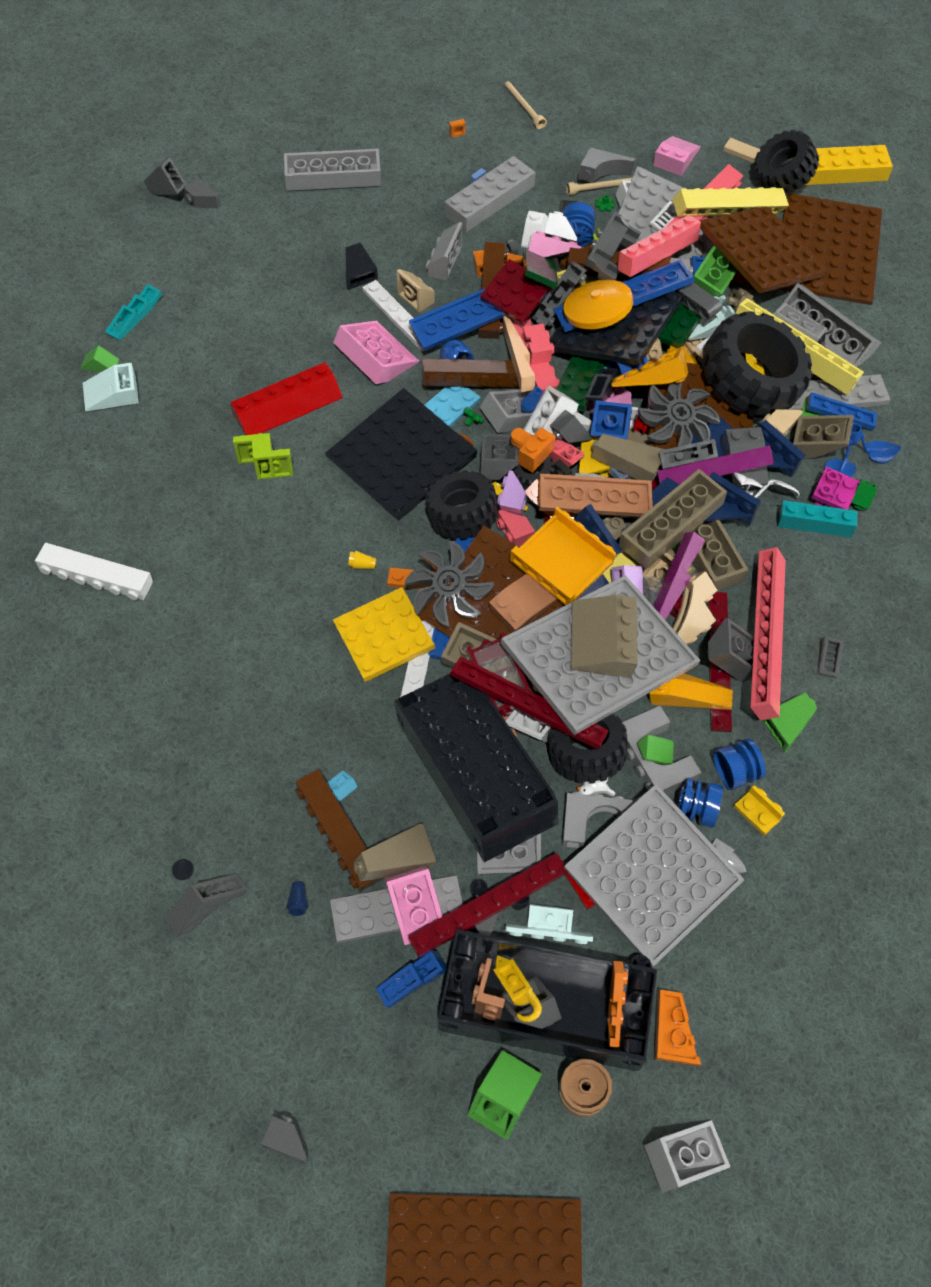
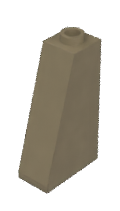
M602 434L599 440L595 439L591 449H593L591 457L637 480L653 482L658 474L657 471L662 468L659 451L665 449Z
M423 823L361 852L354 861V870L358 874L360 882L386 878L424 865L430 869L435 864L436 859Z

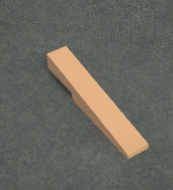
M505 316L503 317V332L521 392L531 391L535 387V374L529 366L530 353L509 317Z

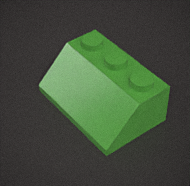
M714 245L694 274V283L712 296H721L738 270Z

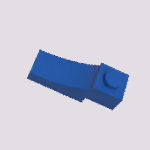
M430 951L415 963H410L377 987L376 990L386 1008H390L411 993L438 979L448 971V968L438 951Z

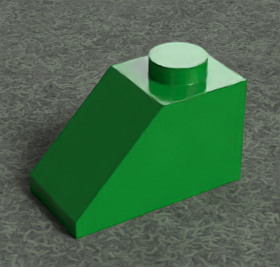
M861 479L851 503H854V507L860 510L869 509L879 485Z

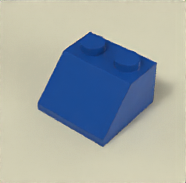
M596 400L590 436L601 437L602 434L627 440L632 415V404Z

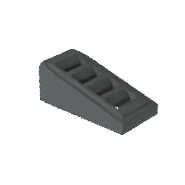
M827 636L822 639L817 674L838 678L844 640ZM827 646L836 648V651L827 649ZM826 653L834 654L835 657L826 656ZM825 659L834 661L835 664L826 663ZM824 666L834 668V672L823 670Z

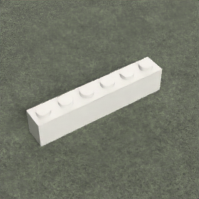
M49 543L43 545L35 560L40 572L43 574H55L63 580H67V578L72 579L80 585L86 583L98 590H102V588L109 590L115 595H127L132 600H144L153 583L150 572Z

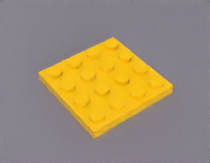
M402 587L333 619L364 682L436 649L435 644L421 619L417 616L413 605Z

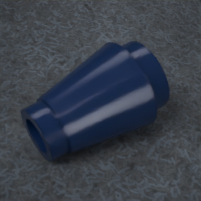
M302 882L292 883L286 906L290 915L302 916L308 909L304 883Z

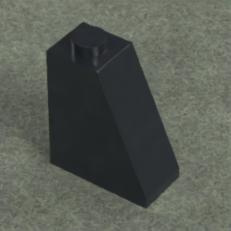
M361 242L345 247L347 289L350 290L377 280V267Z

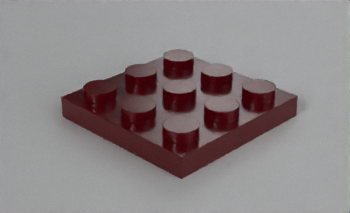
M508 259L480 295V299L519 323L524 324L551 287L524 275V267Z

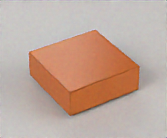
M464 119L449 122L450 137L465 135Z

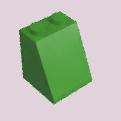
M502 1050L479 1087L467 1116L508 1140L536 1089L542 1074L535 1068L526 1065L515 1056Z

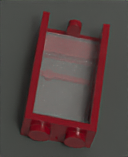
M504 632L500 633L499 639L492 642L489 639L484 640L480 647L473 650L471 646L466 647L467 655L471 662L531 691L521 668L500 643L501 639L506 636ZM488 695L502 717L512 714V710L516 709Z

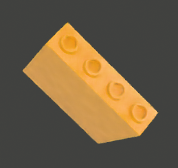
M556 507L554 515L520 548L515 546L511 550L510 561L563 604L568 605L572 601L577 600L614 563L616 552H614L611 546L605 545L600 541L597 535L591 534L580 522L572 519L566 511Z

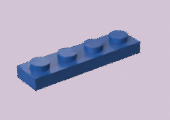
M813 392L808 396L807 410L825 416L854 415L853 423H858L863 428L872 431L876 427V412Z

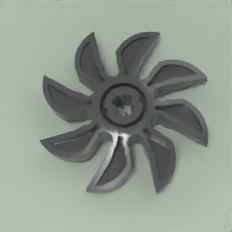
M672 382L664 397L653 384L648 393V401L653 410L638 408V414L642 421L650 427L654 428L660 425H664V427L648 435L647 439L655 443H667L672 438L673 433H676L678 435L676 447L691 444L693 435L699 442L710 440V429L705 422L720 424V418L716 411L708 405L704 404L698 407H694V405L710 397L711 394L702 389H691L686 394L685 399H682L680 397L682 382Z
M449 541L451 551V564L449 566H445L443 555L440 552L434 550L422 551L418 553V556L433 566L437 572L432 573L426 568H419L411 572L404 583L405 586L431 584L429 587L419 589L414 598L415 612L418 616L434 598L439 597L433 605V612L436 620L450 628L447 613V604L449 602H454L455 611L459 616L464 618L478 617L481 615V612L466 602L462 596L467 595L473 600H479L486 597L494 587V582L467 583L481 577L485 566L484 558L480 552L469 566L461 570L466 562L465 554L461 546L453 541ZM449 581H452L451 586H447Z

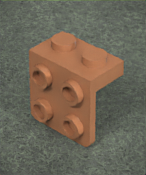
M487 958L486 964L481 963L477 981L481 984L475 985L471 1004L475 1005L474 1012L483 1014L482 1017L485 1019L495 1020L496 1018H501L505 999L484 993L492 961L491 958Z

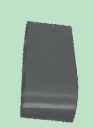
M695 283L675 290V293H683L684 300L682 304L704 320H709L722 310L720 301Z

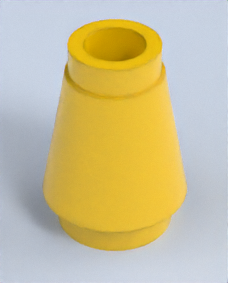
M358 551L350 552L348 566L352 567V569L375 568L376 558Z

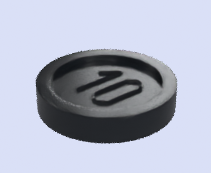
M186 859L178 860L172 867L173 876L178 880H186L194 872L193 864Z

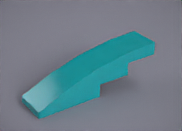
M147 284L140 295H134L128 306L123 304L105 333L117 340H121L150 312L163 293Z

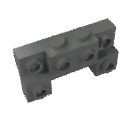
M614 211L605 229L601 228L597 234L598 241L594 240L589 248L592 252L584 265L598 272L597 277L601 280H615L620 271L618 270V265L610 261L619 244L628 248L636 243L641 232L630 226L623 219L622 215Z
M572 261L564 274L559 278L557 288L551 289L532 318L537 323L544 324V327L546 325L550 327L555 320L553 308L564 305L566 298L575 290L576 284H581L587 275L584 274L586 270Z

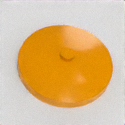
M616 280L589 282L575 289L564 302L565 317L570 324L582 329H599L610 326L622 320L632 309V292L626 284Z

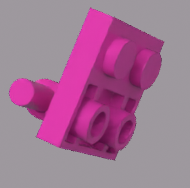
M826 466L812 495V499L816 500L814 505L822 506V504L833 508L848 510L860 481Z

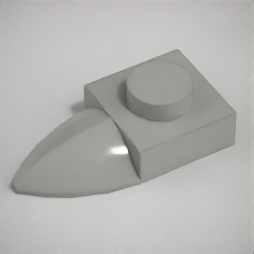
M716 838L712 845L738 873L746 872L743 862L733 853L734 849Z

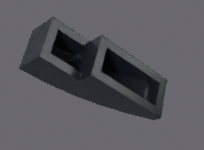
M601 368L599 374H595L585 400L604 401L608 399L616 389V387L612 386L614 378L619 376V370L616 368Z

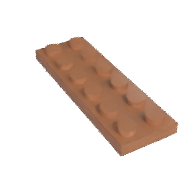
M540 474L539 511L555 512V508L558 507L562 511L579 513L585 506L591 504L597 514L641 517L653 507L652 481Z

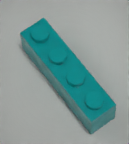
M783 500L778 513V527L852 538L857 527V511Z

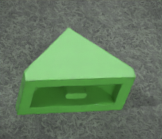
M98 345L85 355L81 369L103 372L113 365H118L119 359Z

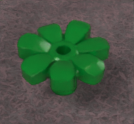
M605 194L602 198L598 197L596 199L595 207L599 208L600 212L605 210L610 212L612 208H615L614 199L609 198V195Z
M469 407L464 408L463 411L468 416L465 421L467 425L471 426L473 421H480L481 423L484 421L482 416L473 412Z

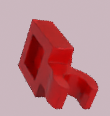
M637 410L632 430L639 432L641 429L645 433L648 425L642 421Z

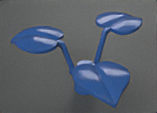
M853 423L849 446H847L844 460L838 458L831 459L825 464V468L827 466L852 478L855 475L856 466L851 462H847L851 445L857 444L860 439L865 452L869 453V458L877 463L891 461L900 451L901 446L885 441H871L866 445L864 433H861L862 426L858 423Z

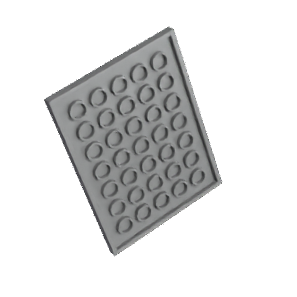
M626 575L578 600L611 595L637 598L638 665L631 678L571 670L572 603L503 637L500 642L574 735L700 663V659Z

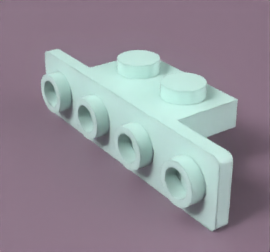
M530 904L528 926L506 923L505 931H509V934L513 936H522L523 933L531 934V937L536 939H544V936L553 937V940L562 942L566 941V939H575L574 942L578 944H587L588 941H593L592 933L571 931L573 909Z

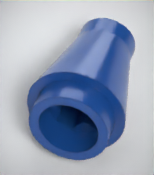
M534 387L521 400L523 411L532 413L535 410L543 394L541 388Z

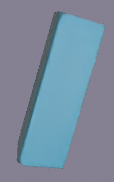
M341 771L327 782L338 802L358 787L355 780L345 771Z

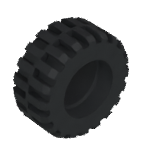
M786 130L782 131L781 134H775L772 139L769 138L766 144L760 147V152H757L754 161V170L765 189L776 187L783 188L785 194L788 192L793 193L796 189L803 188V185L807 184L810 178L815 175V170H817L819 165V155L807 134L797 130H790V132ZM795 157L789 164L778 168L784 161Z
M462 470V472L457 473L455 471L450 475L446 474L442 476V479H437L434 485L430 486L425 496V505L431 526L437 533H441V535L447 538L448 536L452 539L474 537L483 526L490 528L498 516L499 507L494 485L486 476L475 471L468 472L467 470ZM461 503H468V504L463 505V506L454 507V506H456V505H458V504H461Z
M614 713L595 723L609 730L599 750L577 748L572 744L579 741L578 739L552 726L550 727L548 735L551 763L558 773L562 776L566 775V778L571 781L574 779L578 783L584 784V782H589V784L596 783L595 781H606L607 777H613L617 774V771L623 768L624 762L627 759V730L622 720L615 716Z

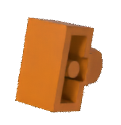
M542 427L534 435H531L522 428H515L511 433V444L520 449L518 464L533 473L554 450L556 436Z

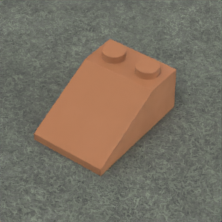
M526 574L496 595L489 602V609L513 633L531 624L557 598Z

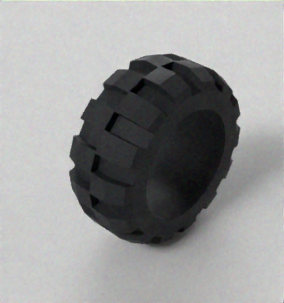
M754 311L732 315L720 323L706 342L702 360L704 377L707 384H712L714 387L713 393L721 401L724 399L731 404L730 408L739 413L745 411L751 417L761 418L768 413L772 415L776 409L787 410L803 395L811 379L812 361L810 354L805 352V343L800 336L796 337L791 332L792 328L784 322L779 323L775 321L773 316L765 313L756 315ZM740 352L753 354V357L760 360L769 369L773 377L766 376L752 368L744 360Z

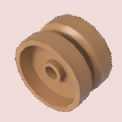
M581 1059L571 1063L565 1069L559 1084V1097L562 1105L569 1113L577 1117L589 1118L598 1114L606 1106L612 1093V1080L608 1071L600 1063L590 1059ZM582 1085H585V1088H590V1090L584 1091Z

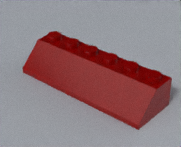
M323 362L234 400L230 404L233 416L244 434L255 435L269 431L342 399L343 396L333 372L327 363Z

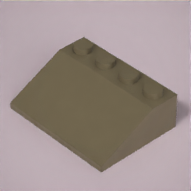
M611 595L572 601L571 670L631 678L638 665L637 598Z

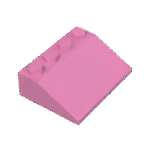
M378 321L340 325L333 342L375 384L389 382L419 363V360Z

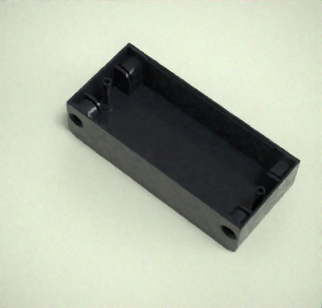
M448 674L394 700L400 727L484 863L559 824L558 801L553 790L486 693Z
M456 929L438 1016V1029L442 1032L577 1060L590 1059L602 1065L639 1071L646 1061L658 969L623 962L624 971H628L627 985H623V991H625V1005H622L623 1025L620 1027L619 1047H610L607 1017L614 960ZM497 956L508 960L513 958L526 980L537 976L551 992L562 1019L540 1029L516 1022L504 1006L500 1019L488 1020L482 1017L483 1014L474 1012L475 1005L471 1003L475 985L481 984L477 982L481 963L486 964L487 958L492 959L484 990L485 994L497 997L506 992L493 969L496 968Z

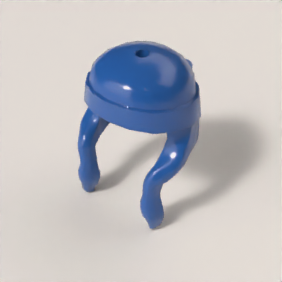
M459 340L448 341L440 351L441 359H460L466 355L468 360H474L472 351Z

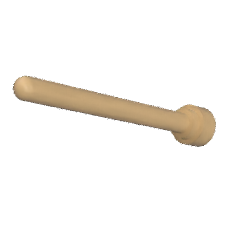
M509 81L505 82V87L533 118L534 126L537 129L545 127L547 120L542 115H537Z
M632 178L580 185L570 182L566 184V191L568 196H572L578 193V191L620 186L622 181L632 180Z

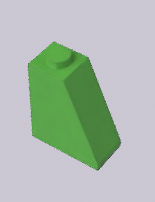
M805 692L781 704L780 717L762 721L782 750L786 752L813 717L817 707L815 701Z

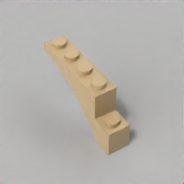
M706 571L695 573L684 588L681 608L672 628L686 644L696 641L697 636L708 631L711 628V624L716 621L705 603L713 598L712 595L718 590Z

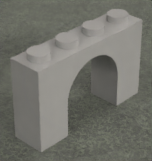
M661 706L622 722L627 730V758L630 761L633 760L636 765L635 771L640 778L643 777L646 782L645 787L647 791L657 784L667 795L682 788L687 777L693 778V782L699 779L701 771L692 756H688L670 765H659L643 759L637 742L646 735L655 736L668 730L670 721Z
M581 792L567 793L562 847L583 849L586 822L591 816L600 812H608L620 817L640 798L628 800L621 796L609 798L601 794H593L591 796L582 795Z

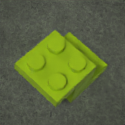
M270 433L233 437L238 464L254 462L257 479L294 476L290 449L273 450Z

